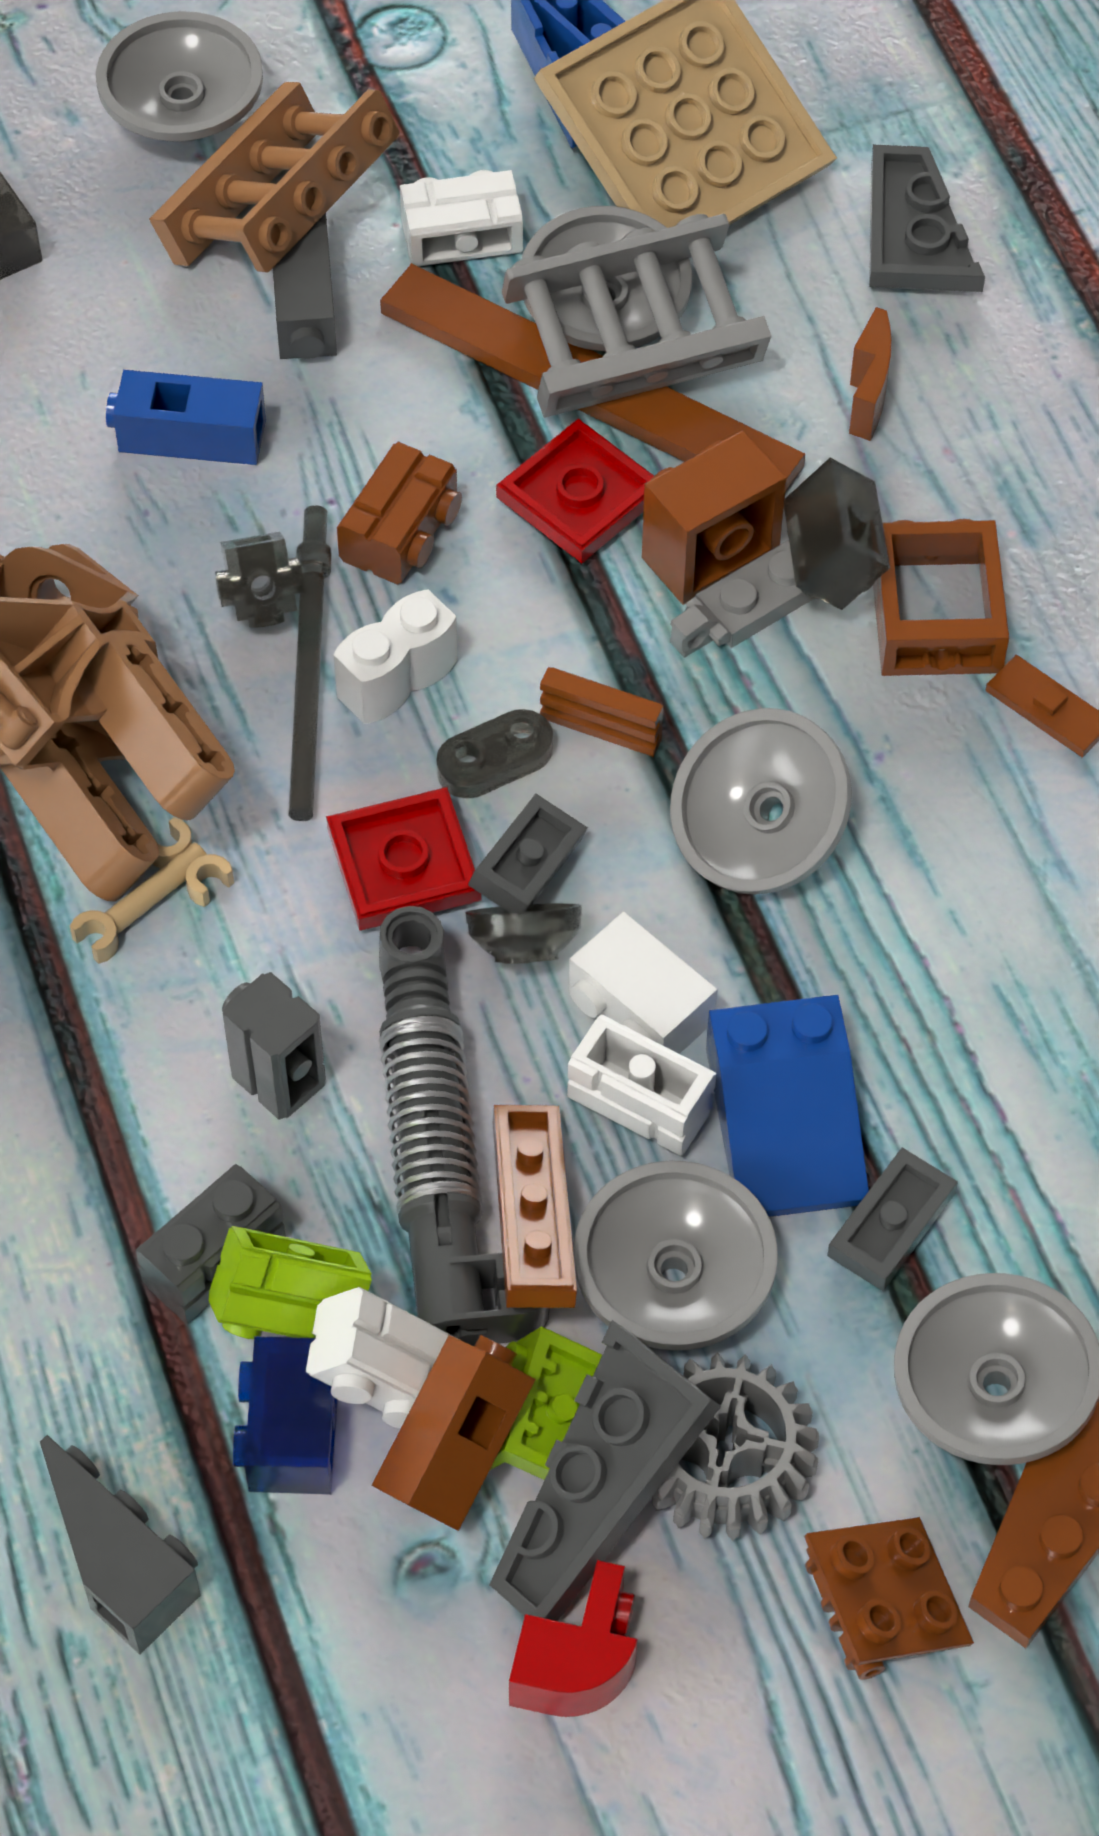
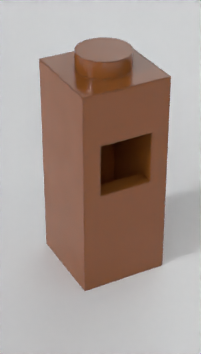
M448 1335L371 1486L459 1531L536 1380L511 1366L517 1354L482 1335L479 1336L475 1346Z

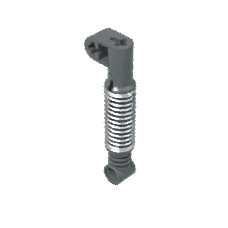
M415 906L399 908L387 915L380 927L379 969L384 984L383 993L387 1014L386 1020L382 1023L379 1030V1047L383 1054L381 1057V1062L384 1066L382 1074L386 1079L383 1086L387 1092L385 1101L388 1109L386 1113L390 1119L387 1126L391 1132L389 1140L393 1145L390 1153L394 1158L392 1167L396 1172L393 1177L397 1185L394 1191L398 1198L396 1212L401 1228L409 1233L417 1317L472 1346H475L480 1335L498 1344L516 1342L539 1327H545L549 1320L550 1308H506L502 1253L478 1254L475 1225L482 1217L483 1203L481 1201V1189L478 1184L480 1177L476 1170L478 1162L475 1154L477 1151L473 1143L475 1140L472 1130L474 1124L470 1116L472 1110L469 1104L471 1098L467 1090L469 1083L466 1078L467 1069L464 1064L466 1057L463 1052L465 1047L463 1032L458 1017L451 1013L449 1007L450 1000L447 992L448 983L446 980L447 974L443 948L444 930L441 921L431 911ZM414 946L423 949V951L410 954L402 952L400 949ZM493 1288L495 1306H498V1310L484 1311L482 1289Z

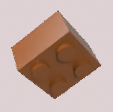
M744 430L724 441L712 442L700 454L675 468L668 467L659 471L644 486L642 559L682 605L686 604L697 593L780 545L787 477Z

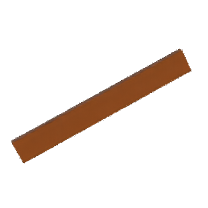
M412 263L380 300L381 314L537 390L539 389L542 373L547 372L551 367L536 323ZM568 343L573 359H578L581 363L603 357L590 349ZM666 386L578 409L684 462L700 454L712 442L724 441L744 430L787 477L785 491L804 467L805 453Z

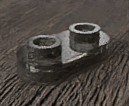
M518 709L459 733L446 740L438 750L436 758L438 781L442 788H448L449 794L467 799L482 796L543 768L552 756V727L541 714L532 710ZM519 733L529 734L530 736L526 738H518L514 735ZM465 756L476 758L472 762H462L459 759Z

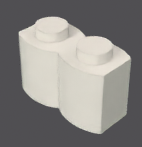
M428 589L412 593L400 599L386 612L381 622L366 625L352 632L339 644L334 653L337 698L364 724L382 720L393 714L405 703L411 691L420 690L437 683L454 667L457 661L456 615Z

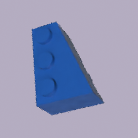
M511 0V30L535 76L540 69L625 22L603 0ZM550 105L570 147H576V143Z

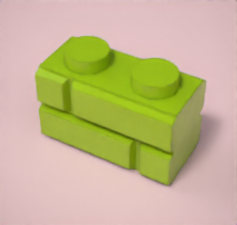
M232 1226L229 1228L220 1255L221 1262L220 1265H217L209 1290L208 1301L217 1321L222 1323V1327L233 1335L246 1339H258L263 1331L285 1335L291 1344L309 1351L310 1344L316 1339V1335L312 1333L317 1305L325 1298L357 1287L369 1291L372 1273L360 1252Z

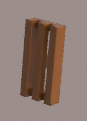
M554 667L547 668L540 682V690L543 691L540 696V704L543 705L540 710L541 719L654 757L662 741V704Z

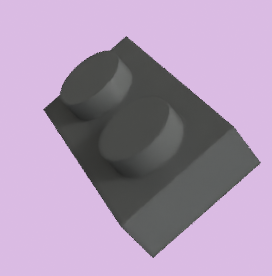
M535 793L476 868L468 885L521 920L581 842L588 827Z
M902 1147L829 1243L827 1256L884 1291L956 1194L958 1181Z

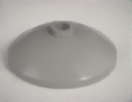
M178 11L146 17L127 26L115 35L99 57L96 68V83L103 107L121 126L148 138L183 142L212 136L240 121L252 109L260 95L263 84L261 57L256 45L240 28L213 15Z
M615 206L579 208L559 215L542 226L530 239L522 259L535 255L546 259L566 254L571 248L581 243L597 242L601 245L621 240L625 235L637 229L651 228L657 231L667 227L648 215L627 208ZM689 258L660 265L679 319L687 307L691 294L692 269ZM635 271L605 279L628 345L639 347L659 338L660 334L638 272ZM583 285L550 293L567 343L585 349L606 351ZM528 299L523 300L526 305V308L533 317Z
M759 708L734 714L714 725L695 742L676 774L671 794L670 815L677 845L687 862L700 875L726 890L742 894H767L789 888L814 873L829 858L838 845L845 831L851 809L852 789L849 769L843 754L834 740L822 728L800 714L776 708ZM782 803L783 811L780 817L769 821L770 809L775 804Z
M687 1161L648 1163L630 1169L605 1184L590 1200L582 1213L576 1229L573 1249L575 1275L580 1291L599 1319L608 1327L613 1320L647 1347L663 1350L698 1349L721 1342L739 1332L759 1313L768 1299L775 1280L778 1258L777 1241L771 1220L764 1207L749 1189L718 1169ZM668 1269H678L685 1274V1277L679 1281H670L662 1274Z
M1005 1273L971 1275L939 1287L925 1297L910 1313L904 1322L896 1343L894 1355L895 1385L900 1402L910 1420L923 1435L943 1450L977 1463L990 1465L1022 1464L1035 1461L1058 1451L1072 1441L1087 1425L1099 1401V1342L1091 1324L1077 1306L1063 1294L1046 1284L1031 1278ZM991 1384H1000L1008 1392L1001 1396H994L989 1394L985 1388Z

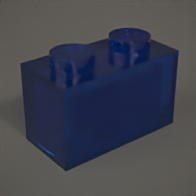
M254 1336L253 1360L240 1362L238 1398L239 1403H249L247 1425H235L234 1467L245 1468L249 1492L332 1495L338 1399L331 1395L332 1386L310 1376L306 1372L310 1344L316 1338Z

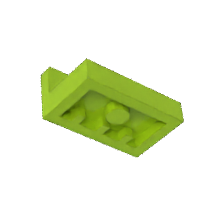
M541 1326L520 1340L512 1341L506 1346V1348L517 1354L511 1366L536 1380L490 1470L506 1462L545 1480L550 1469L545 1466L556 1439L561 1442L563 1441L580 1405L575 1402V1398L586 1375L588 1374L593 1377L602 1354Z

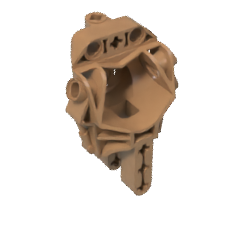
M52 545L48 549L37 546L15 548L5 557L0 554V768L84 886L101 899L117 901L156 861L159 855V848L154 837L100 762L126 759L161 807L181 820L194 819L233 777L235 772L234 764L225 749L159 661L156 642L139 621L138 610L131 606L139 595L81 549L73 545ZM54 579L66 585L71 597L60 593Z

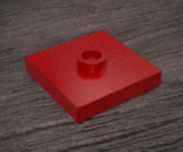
M578 418L496 485V498L582 564L643 513L644 486L654 475Z
M447 787L326 816L328 833L359 931L381 926L387 915L396 909L407 906L422 907L434 913L482 901V894L468 885L475 868Z

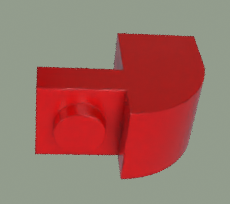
M597 1560L582 1626L525 1614L509 1678V1706L552 1716L575 1717L586 1715L605 1707L625 1689L635 1669L638 1642L636 1638L627 1637L635 1594L624 1592L625 1566Z

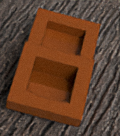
M878 307L875 308L854 346L850 385L858 389L853 396L849 434L871 441L883 411L891 358L892 340L887 310Z

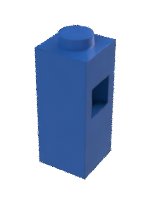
M123 369L118 393H109L106 405V425L108 428H115L119 452L257 465L266 423L262 382Z

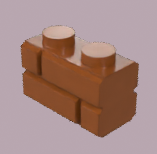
M397 441L396 444H393L337 526L338 553L342 561L366 572L368 569L372 570L375 576L397 585L403 582L413 566L422 568L432 552L434 533L441 523L446 526L451 525L461 506L462 494L457 491V469H455L454 465L430 454L426 457L422 451Z

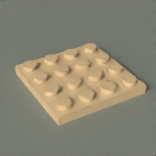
M663 0L540 69L533 78L615 205L648 215L667 228L676 226L681 220L696 214H705L708 218L726 214L729 225L827 168L837 159L735 0Z

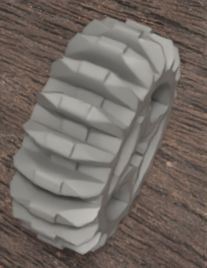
M718 1352L711 1358L710 1370L703 1371L691 1358L684 1364V1377L721 1405L720 1409L682 1457V1460L692 1462L704 1471L706 1483L692 1477L678 1463L652 1497V1505L656 1508V1511L674 1504L676 1505L673 1522L678 1528L687 1524L692 1517L700 1519L699 1533L704 1539L713 1532L714 1523L726 1524V1533L734 1541L740 1536L741 1522L748 1521L752 1529L761 1535L767 1529V1512L785 1521L791 1513L792 1504L790 1499L802 1501L806 1497L809 1483L805 1478L812 1477L816 1474L818 1458L811 1452L818 1448L819 1432L816 1428L807 1426L811 1423L813 1413L809 1403L794 1404L798 1392L794 1381L774 1387L776 1370L772 1364L764 1368L758 1375L750 1373L751 1363L746 1354L738 1360L736 1369L724 1368V1360ZM744 1410L762 1419L773 1431L777 1440L770 1439L768 1431L753 1427L747 1421ZM732 1425L731 1442L733 1443L732 1451H726L723 1465L718 1467V1441H725L727 1428ZM763 1472L768 1473L767 1475L761 1478ZM743 1476L761 1478L745 1486L729 1488L734 1480Z

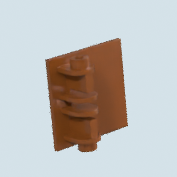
M920 1517L811 1532L804 1536L808 1545L806 1551L809 1556V1560L805 1563V1568L808 1574L814 1577L822 1597L820 1604L823 1611L828 1613L835 1612L829 1619L828 1624L834 1632L843 1631L839 1641L846 1655L844 1663L848 1670L856 1671L860 1680L869 1679L882 1673L885 1670L883 1664L885 1660L968 1647L974 1643Z

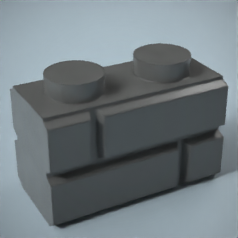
M272 972L262 973L252 983L245 982L237 986L227 996L222 1006L232 1078L249 1094H258V1101L278 1120L288 1118L325 1086L326 1075L325 1065H323L324 1055L320 1015L299 996L293 998L292 990Z
M233 1165L136 1249L138 1264L141 1266L139 1269L142 1282L175 1315L188 1324L210 1305L208 1301L209 1290L217 1265H220L221 1262L220 1255L229 1228L236 1226L286 1237L285 1226L282 1222L284 1218L281 1204L241 1166Z

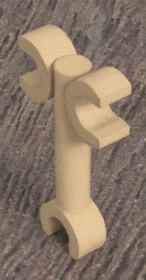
M173 817L168 821L170 834L178 842L168 847L157 843L159 855L153 863L154 866L160 868L157 872L105 913L89 910L80 913L70 924L72 939L76 943L81 942L92 933L103 935L101 939L91 946L93 958L98 964L108 961L115 955L119 946L118 934L183 882L186 881L190 899L203 907L210 903L208 889L201 883L203 879L215 877L220 879L227 887L234 884L233 870L230 863L224 857L216 854H206L200 845L195 842L192 843L191 831L183 820Z

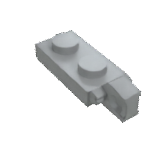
M789 539L697 593L695 597L686 603V611L671 620L670 643L684 658L712 641L718 646L727 643L730 648H733L823 594L827 590L828 577L792 539Z

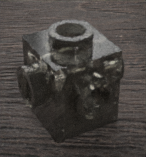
M280 532L220 542L225 570L215 571V580L221 608L232 606L233 614L237 621L248 620L249 627L251 628L280 624L285 621L284 613L297 611L295 594L305 593L302 568L299 557L288 558L285 538ZM268 576V581L263 587H251L255 578Z

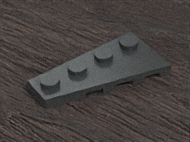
M613 1320L602 1340V1343L606 1345V1349L593 1377L588 1374L586 1375L575 1398V1402L580 1405L562 1442L556 1439L545 1463V1466L550 1469L535 1501L527 1502L489 1584L524 1616L527 1614L555 1621L560 1619L594 1574L597 1560H605L721 1407Z

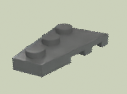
M873 144L871 157L869 287L983 292L985 275L979 262L974 263L968 249L969 238L963 225L958 224L949 205L950 195L929 147Z

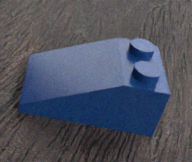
M839 995L709 1010L706 1053L709 1069L716 1072L715 1101L729 1175L749 1189L764 1207L769 1217L858 1206L869 1189L851 1052Z

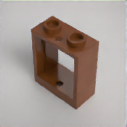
M957 519L935 522L898 520L888 523H875L871 568L881 675L998 673L1004 667L1009 642V631L996 520L973 521L971 519ZM979 564L985 618L900 620L895 566Z

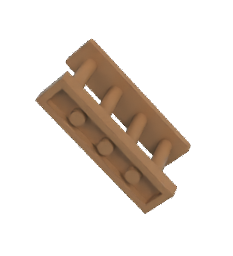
M284 82L149 220L175 265L189 266L214 240L241 242L255 269L258 272L268 273L398 138L399 129L379 90L368 89L345 114L318 113L314 111L300 82ZM316 135L322 136L311 149L304 148ZM282 170H289L277 184L270 183ZM249 204L255 205L243 219H236Z

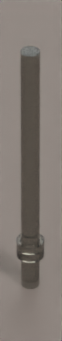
M318 505L308 506L304 510L303 541L296 548L295 572L301 579L288 816L295 821H308L312 819L314 809L324 580L331 573L332 550L326 544L328 511Z

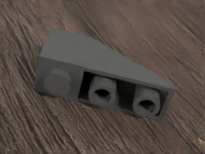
M46 1435L40 1441V1445L90 1609L140 1655L201 1596L195 1572L198 1562L189 1549L176 1537L169 1534L162 1540L145 1524L149 1520L147 1514L128 1493L119 1490L113 1495L96 1479L100 1476L98 1469L80 1449L71 1445L65 1451L52 1438Z

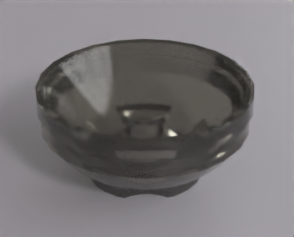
M576 903L532 904L527 912L509 913L500 906L469 910L465 912L466 923H468V935L482 949L494 956L495 962L519 964L559 959L558 953L573 940L581 929L582 905Z

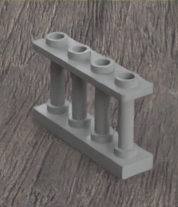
M696 214L681 220L673 227L657 231L651 228H641L628 233L621 240L601 245L597 242L581 243L571 248L566 254L546 259L538 255L529 256L517 261L511 268L506 270L502 287L504 301L506 304L528 299L551 365L547 372L542 373L537 394V400L544 418L763 361L772 337L765 317L761 316L745 320L744 317L737 315L714 252L723 247L730 226L726 214L709 218L705 214ZM692 257L716 323L713 329L695 334L683 330L660 265ZM635 271L638 272L661 336L658 343L637 349L634 345H628L605 280ZM583 285L606 350L602 358L582 363L572 357L550 294Z

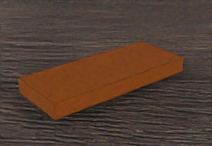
M1017 654L986 684V692L1083 758L1099 741V710Z

